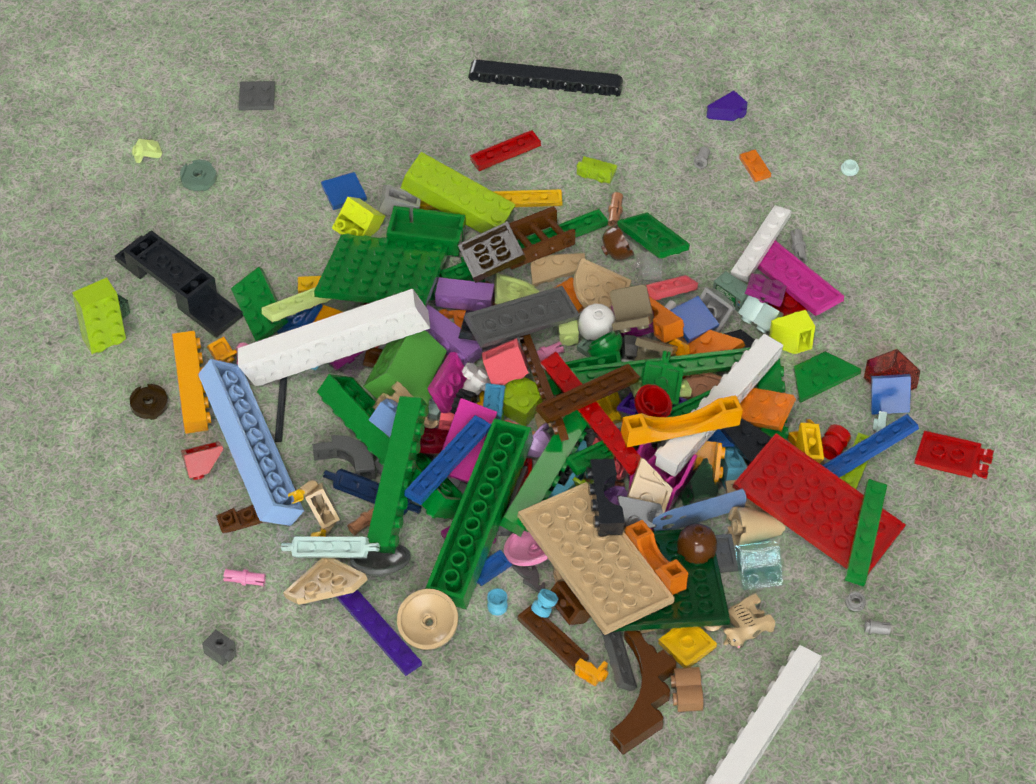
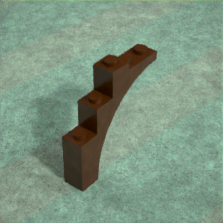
M639 630L624 631V640L632 649L640 668L642 681L639 696L624 720L610 731V741L622 755L663 729L664 717L657 708L669 701L670 688L664 681L670 675H674V669H676L677 664L675 658L671 654L668 655L664 649L657 653L655 647L651 644L649 645L644 640Z

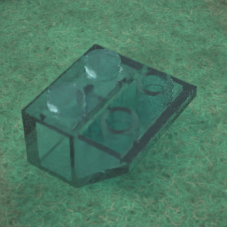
M775 541L735 546L738 571L743 590L783 585L780 546Z

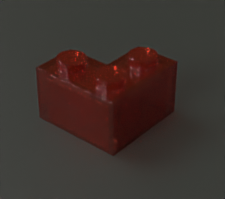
M898 349L867 360L863 378L871 384V376L910 374L911 390H914L918 386L921 370Z

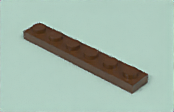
M626 364L538 404L536 411L548 424L639 382L640 376L629 364Z

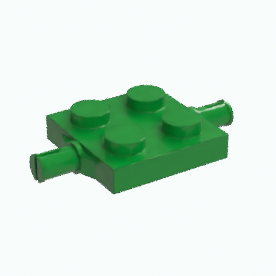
M663 351L661 361H645L641 387L647 384L661 387L669 395L672 406H677L684 368L676 367L669 363L671 352Z

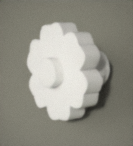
M467 363L463 368L462 373L467 380L464 382L462 389L479 395L482 390L485 391L486 383L491 384L487 372L481 367H477L473 363Z

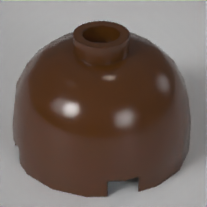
M617 223L604 232L602 237L604 245L601 248L606 256L610 255L612 259L619 261L634 255Z
M695 523L686 526L680 532L677 540V552L679 555L681 553L686 561L695 564L708 562L709 558L715 556L717 538L710 527Z

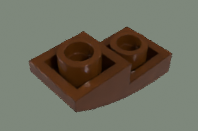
M254 505L239 511L232 508L216 515L222 533H229L263 523L259 520Z

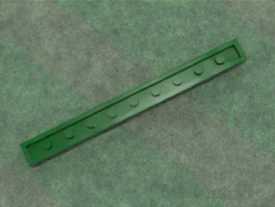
M600 209L561 223L559 226L564 232L574 229L575 238L607 226L608 219ZM552 228L543 230L548 238L557 235ZM536 234L526 237L532 245L541 242ZM518 240L521 249L525 248L524 245ZM465 261L444 269L439 274L440 278L465 281L473 279Z
M751 347L671 356L669 363L676 367L684 368L683 376L729 371L735 362L741 360L743 353L746 350L749 351ZM662 358L570 369L579 381L585 384L629 364L640 376L639 381H642L645 361L659 362Z
M711 390L672 407L671 413L667 417L680 416L691 413L693 409L696 410L704 397L707 398ZM600 441L566 457V463L578 476L586 472L590 459H613L615 457L603 442Z

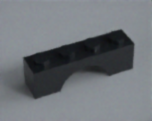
M590 459L589 467H586V479L590 480L588 494L592 495L591 511H595L593 525L598 530V536L622 535L625 525L622 506L610 502L604 494L606 490L615 486L617 473L614 459Z

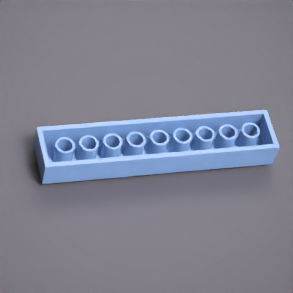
M210 359L198 375L258 518L263 522L291 526L304 512L301 502L292 504L294 502L293 495L288 497V493L295 491V488L246 376L237 364Z

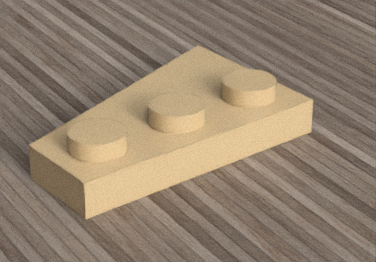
M585 253L548 255L530 262L532 285L537 287L539 284L549 283L560 277L574 275L581 257L585 259Z

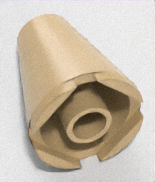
M739 506L732 507L728 516V520H731V526H728V534H732L733 543L738 547L780 536L786 528L783 523L769 513Z

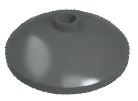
M398 545L394 554L368 551L367 558H350V565L352 568L368 576L385 577L403 569L409 563L411 556L410 551L406 547Z

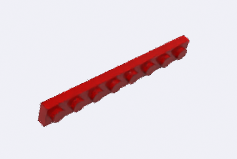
M556 351L540 362L541 366L563 393L582 385ZM597 402L578 409L577 411L627 474L632 476L636 472L641 456L633 446H626L621 431Z

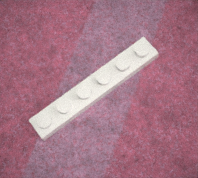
M774 205L731 270V275L739 280L749 281L751 274L755 272L791 217V210Z

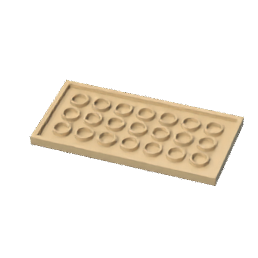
M585 482L519 511L518 518L603 634L606 635L674 603L675 598L624 531L622 535L598 536V530L593 525L595 511H591L592 495L588 494V484Z

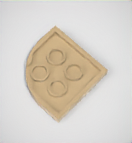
M582 257L578 262L573 280L575 294L584 308L592 304H603L611 309L610 292L615 289L630 287L631 284L630 279Z

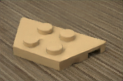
M640 458L627 497L660 503L664 513L673 488L664 481L645 459Z

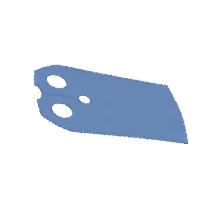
M740 489L669 510L653 519V524L656 525L653 529L654 531L677 530L690 524L729 513L732 507L739 506L744 508L747 498L745 491ZM673 515L670 519L660 520L664 516ZM674 524L671 528L662 529L665 525Z

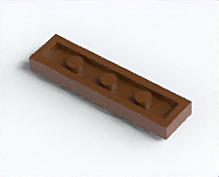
M532 604L517 615V620L573 672L580 658L584 661L589 660V655L551 620L535 614L531 609Z

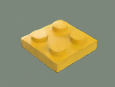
M700 627L673 628L658 639V644L668 654H671L683 668H690L717 647V643Z

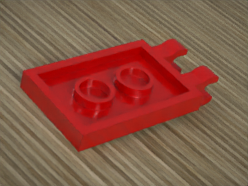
M924 430L914 464L969 478L976 474L980 478L987 479L989 465L980 464V461L992 464L994 451L981 448L982 443Z

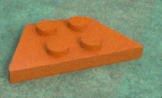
M708 330L688 344L690 354L745 347L743 340L713 330Z

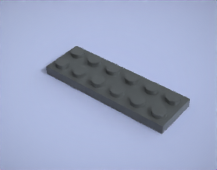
M559 286L466 313L464 319L480 348H484L578 320L580 314L564 287Z

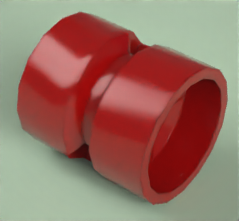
M837 424L828 427L824 434L825 436L821 438L824 458L832 460L843 453L851 440V435L847 429Z

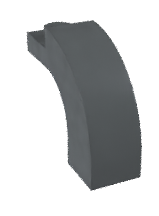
M331 435L332 442L312 444L314 461L333 458L344 459L352 464L355 474L370 480L376 479L373 456L360 441L348 436Z

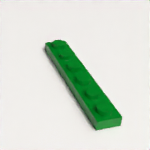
M868 479L866 482L844 579L863 587L867 580L887 484Z

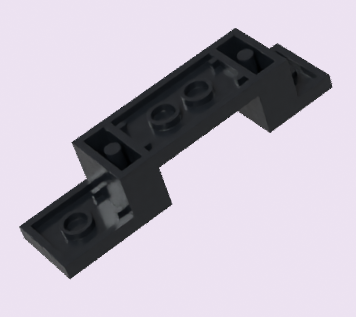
M152 230L144 236L141 235L114 256L115 261L137 278L141 279L145 275L150 274L172 291L176 296L178 309L216 338L243 317V311L217 293L215 278Z

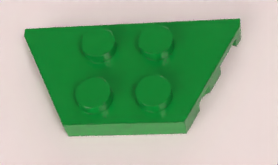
M826 351L795 365L794 376L796 378L799 402L802 403L861 374V369Z

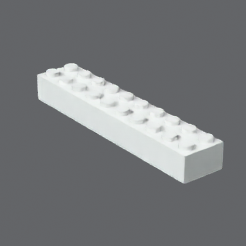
M410 289L238 348V367L254 386H261L430 329L428 309L416 292Z

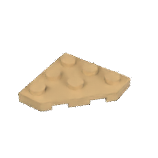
M322 558L283 593L286 599L300 605L354 593L368 579L366 574L334 558Z

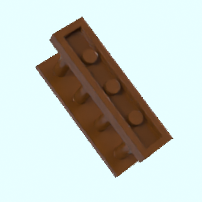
M554 206L509 223L516 239L525 247L522 251L526 260L511 266V270L575 245V230L571 229L566 232L562 230L557 224V210ZM551 227L557 235L548 238L542 230ZM535 233L541 242L532 245L526 236Z

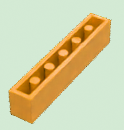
M195 330L173 333L185 434L208 431L211 416L210 412H206V408H209L208 397H204L206 392L198 375L204 368L200 367V364L203 363L202 352H198V349H201L200 337L196 338Z

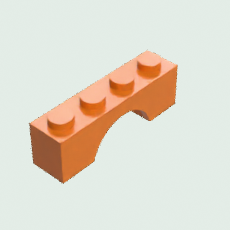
M649 296L655 316L653 319L654 336L664 343L684 336L683 320Z
M640 520L625 527V534L670 593L674 595L685 590L688 572L677 559L670 562L661 554L656 544L654 533L647 524Z

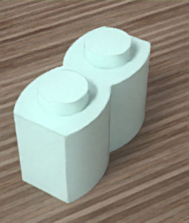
M749 295L738 312L742 315L741 319L750 325L754 322L757 324L756 328L765 334L767 331L770 332L771 320L783 316L782 312L767 303H761L759 299Z

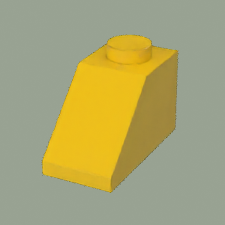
M800 423L795 447L820 464L824 460L819 424Z

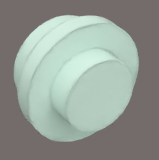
M848 159L841 165V172L844 175L854 176L859 171V166L854 160Z

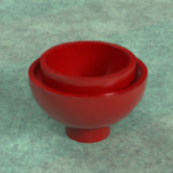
M647 384L642 386L635 395L634 405L638 414L642 413L652 417H667L671 413L672 401L667 392L661 387Z

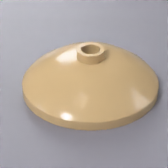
M422 589L412 593L402 602L397 614V627L402 638L409 645L422 650H432L443 646L453 637L458 626V611L454 602L445 593L435 589ZM433 620V624L431 626H427V621Z

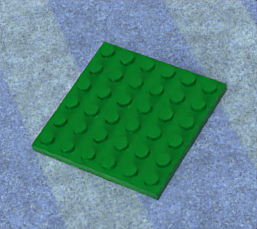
M341 234L314 290V297L372 303L413 289L425 307H427L449 248L448 246H443L442 243L425 244L424 241L413 243L407 242L405 239L393 241L387 237L376 238L368 235Z

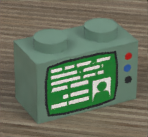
M727 271L714 280L713 288L728 297L735 307L734 310L739 312L748 297L745 294L747 285Z

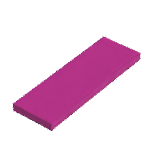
M776 240L757 267L772 281L777 280L786 285L785 292L815 316L844 301L843 294Z

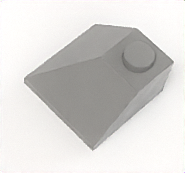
M706 287L700 299L720 324L713 331L720 333L735 307L730 299L717 289Z

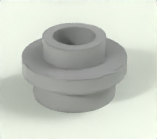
M854 591L846 597L845 604L852 611H861L866 605V599L862 593Z

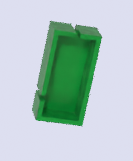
M394 206L386 236L389 240L393 241L405 239L407 242L413 243L416 241H424L425 244L442 243L443 246H448L449 248L447 255L459 257L460 249L458 244L462 243L464 239L466 216L413 208V223H411L410 208Z

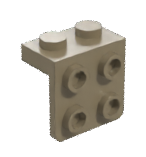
M645 284L615 289L610 292L616 319L612 323L613 331L619 330L620 333L631 331L630 328L637 327L638 330L645 329L653 322L654 316L648 289Z

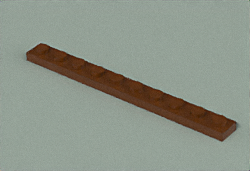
M531 335L519 337L541 399L545 402L554 398ZM562 417L550 422L553 423L551 425L554 434H559L561 442L569 439Z

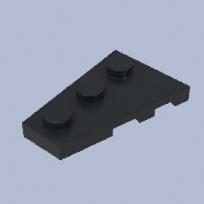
M741 418L740 425L720 429L730 443L736 446L738 453L745 457L748 465L772 438L743 418Z

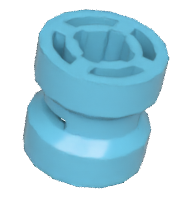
M492 589L487 595V607L492 615H502L507 611V593L503 589Z
M541 589L537 595L538 599L533 602L531 609L538 616L546 618L551 614L552 606L556 605L558 597L548 589Z

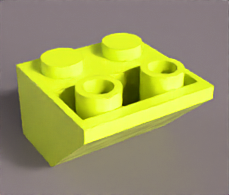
M347 197L332 229L339 234L368 235L371 237L379 230L386 216L360 198Z
M806 310L794 312L790 315L771 320L769 337L783 344L782 350L798 354L812 349L815 325Z

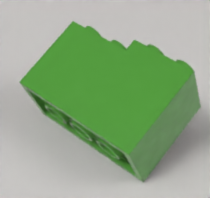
M426 330L388 342L363 387L378 399L383 393L392 396L395 392L392 389V385L398 381L412 396L422 398L429 406V400L432 396L427 388L437 374L438 367L444 362L447 350Z

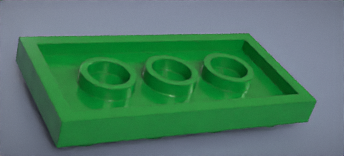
M648 212L617 221L619 228L659 259L680 254L681 252L688 251L690 248V243Z
M257 267L231 288L256 342L269 338L288 323L286 317L272 322L262 314V307L278 302V299L261 267Z

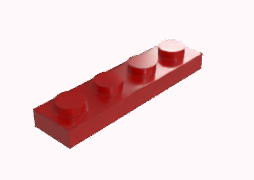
M531 130L470 155V160L477 170L481 171L540 147L541 141L534 131Z

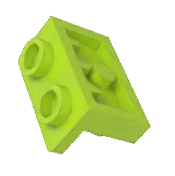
M586 156L583 157L581 162L577 163V175H580L582 178L597 180L600 183L610 184L617 171V165Z

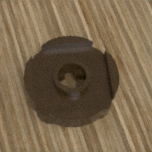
M147 384V387L143 388L141 386L137 387L129 398L131 411L139 418L155 420L168 408L166 391L156 384ZM152 399V403L146 404L145 401Z

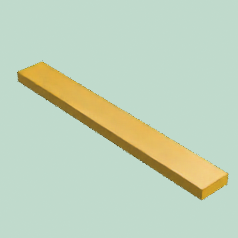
M561 189L493 191L516 204L515 207L562 206ZM420 201L419 209L438 210L428 203Z

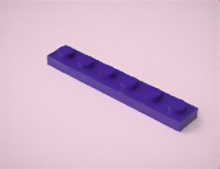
M358 590L354 593L336 596L338 601L405 676L422 666V661Z

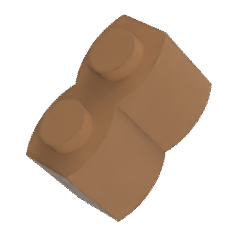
M700 668L674 669V675H670L671 688H675L676 693H672L673 706H677L678 712L703 711Z

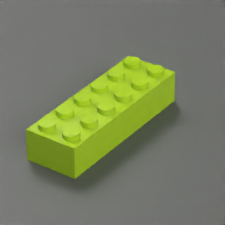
M420 152L405 174L400 187L442 212L465 215L466 225L480 233L507 222L516 205L423 152Z

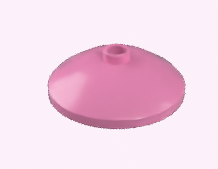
M524 531L521 537L512 533L504 545V554L507 560L517 566H534L548 559L529 532Z

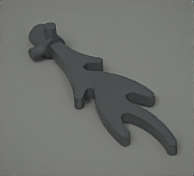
M512 564V568L524 578V584L538 593L541 589H545V582H542V585H538L539 573L535 565L532 566V571H530L527 566L520 568Z

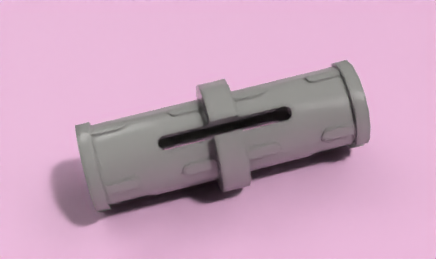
M796 228L794 229L795 235L793 230L790 232L792 238L791 247L792 250L794 249L795 257L802 262L803 258L804 262H806V243L803 241L802 230Z

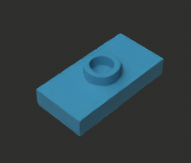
M486 383L483 407L496 411L495 419L501 420L505 386Z

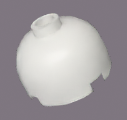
M603 304L587 306L583 309L578 319L580 334L587 340H596L613 331L612 323L616 321L614 313Z

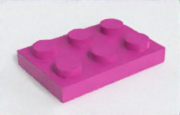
M456 352L449 353L427 388L441 413H450L456 393L464 387V382L467 380L462 373L464 365Z

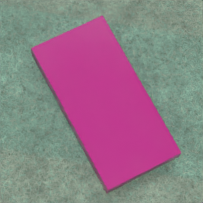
M461 398L442 450L475 415L492 424L497 412ZM487 434L448 476L468 483Z

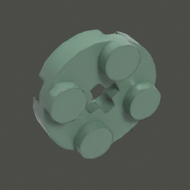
M193 160L192 164L188 166L185 164L181 168L180 178L182 185L189 190L206 191L216 181V170L206 160Z

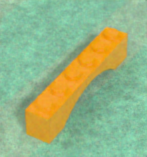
M734 395L716 399L699 410L675 417H652L641 413L623 417L621 434L627 447L738 426L740 425L743 410L737 396Z

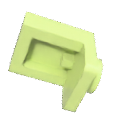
M138 139L136 145L132 148V155L136 163H140L144 156L160 158L163 154L158 141Z

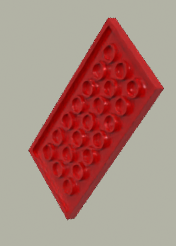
M775 433L734 482L732 488L736 491L743 489L750 501L847 569L863 494ZM883 508L868 575L906 526L905 523Z

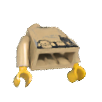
M311 480L298 490L288 493V497L292 495L294 497L292 504L302 501L305 496L321 526L320 531L311 533L310 537H326L337 521L340 520L335 504L323 482L318 484L315 480Z

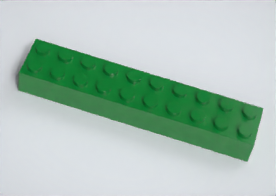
M328 374L317 391L322 397L321 400L333 409V413L344 421V425L356 434L355 437L367 446V450L379 459V463L384 466L390 437L369 421V418L375 411L373 406L376 401L353 377ZM418 453L416 456V470L412 474V482L432 462L425 453ZM446 478L424 501L422 506L426 509L427 515L432 518L453 519L463 493Z
M493 419L425 589H435L445 593L458 608L467 610L534 440L531 427Z

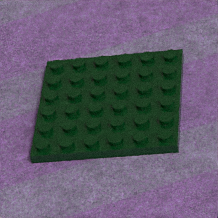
M683 529L653 531L661 554L670 562L677 559L688 572L686 589L673 595L675 598L674 603L613 632L729 625L730 616L717 555L715 554L713 558H709L708 562L695 564L688 562L681 553L679 555L677 552V540Z

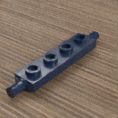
M342 468L336 474L328 470L324 471L323 478L332 480L333 488L375 504L379 488L378 482ZM407 498L408 506L404 510L403 515L407 514L408 511L420 514L422 506L413 504L412 500Z

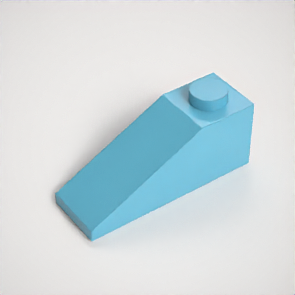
M736 446L725 447V457L720 461V466L723 467L721 481L724 488L725 481L737 480L747 468Z

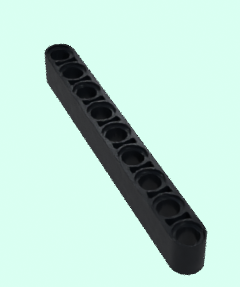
M473 60L468 75L469 80L472 82L475 80L482 83L494 82L501 85L512 84L513 86H530V88H547L548 90L557 91L560 89L567 92L579 91L586 94L616 95V97L621 95L623 78L618 74L487 60Z

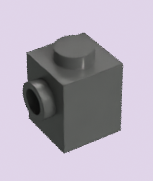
M216 629L202 643L204 654L222 666L227 661H232L236 655L235 642Z

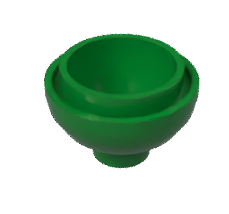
M611 331L599 337L588 345L587 353L592 357L616 351L620 352L622 348L620 332L615 333V331Z

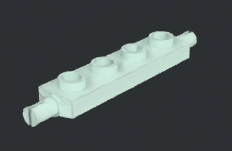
M294 537L292 543L281 544V546H284L281 547L282 551H291L292 556L296 558H367L368 551L378 552L380 550L379 543H369V538Z

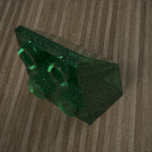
M708 458L700 462L682 488L680 497L683 506L718 496V486L714 483L712 476L713 468L709 464Z

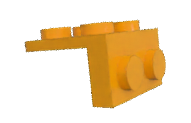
M706 441L695 454L697 459L692 479L718 482L723 476V467L720 466V461L725 457V447H722L720 442Z

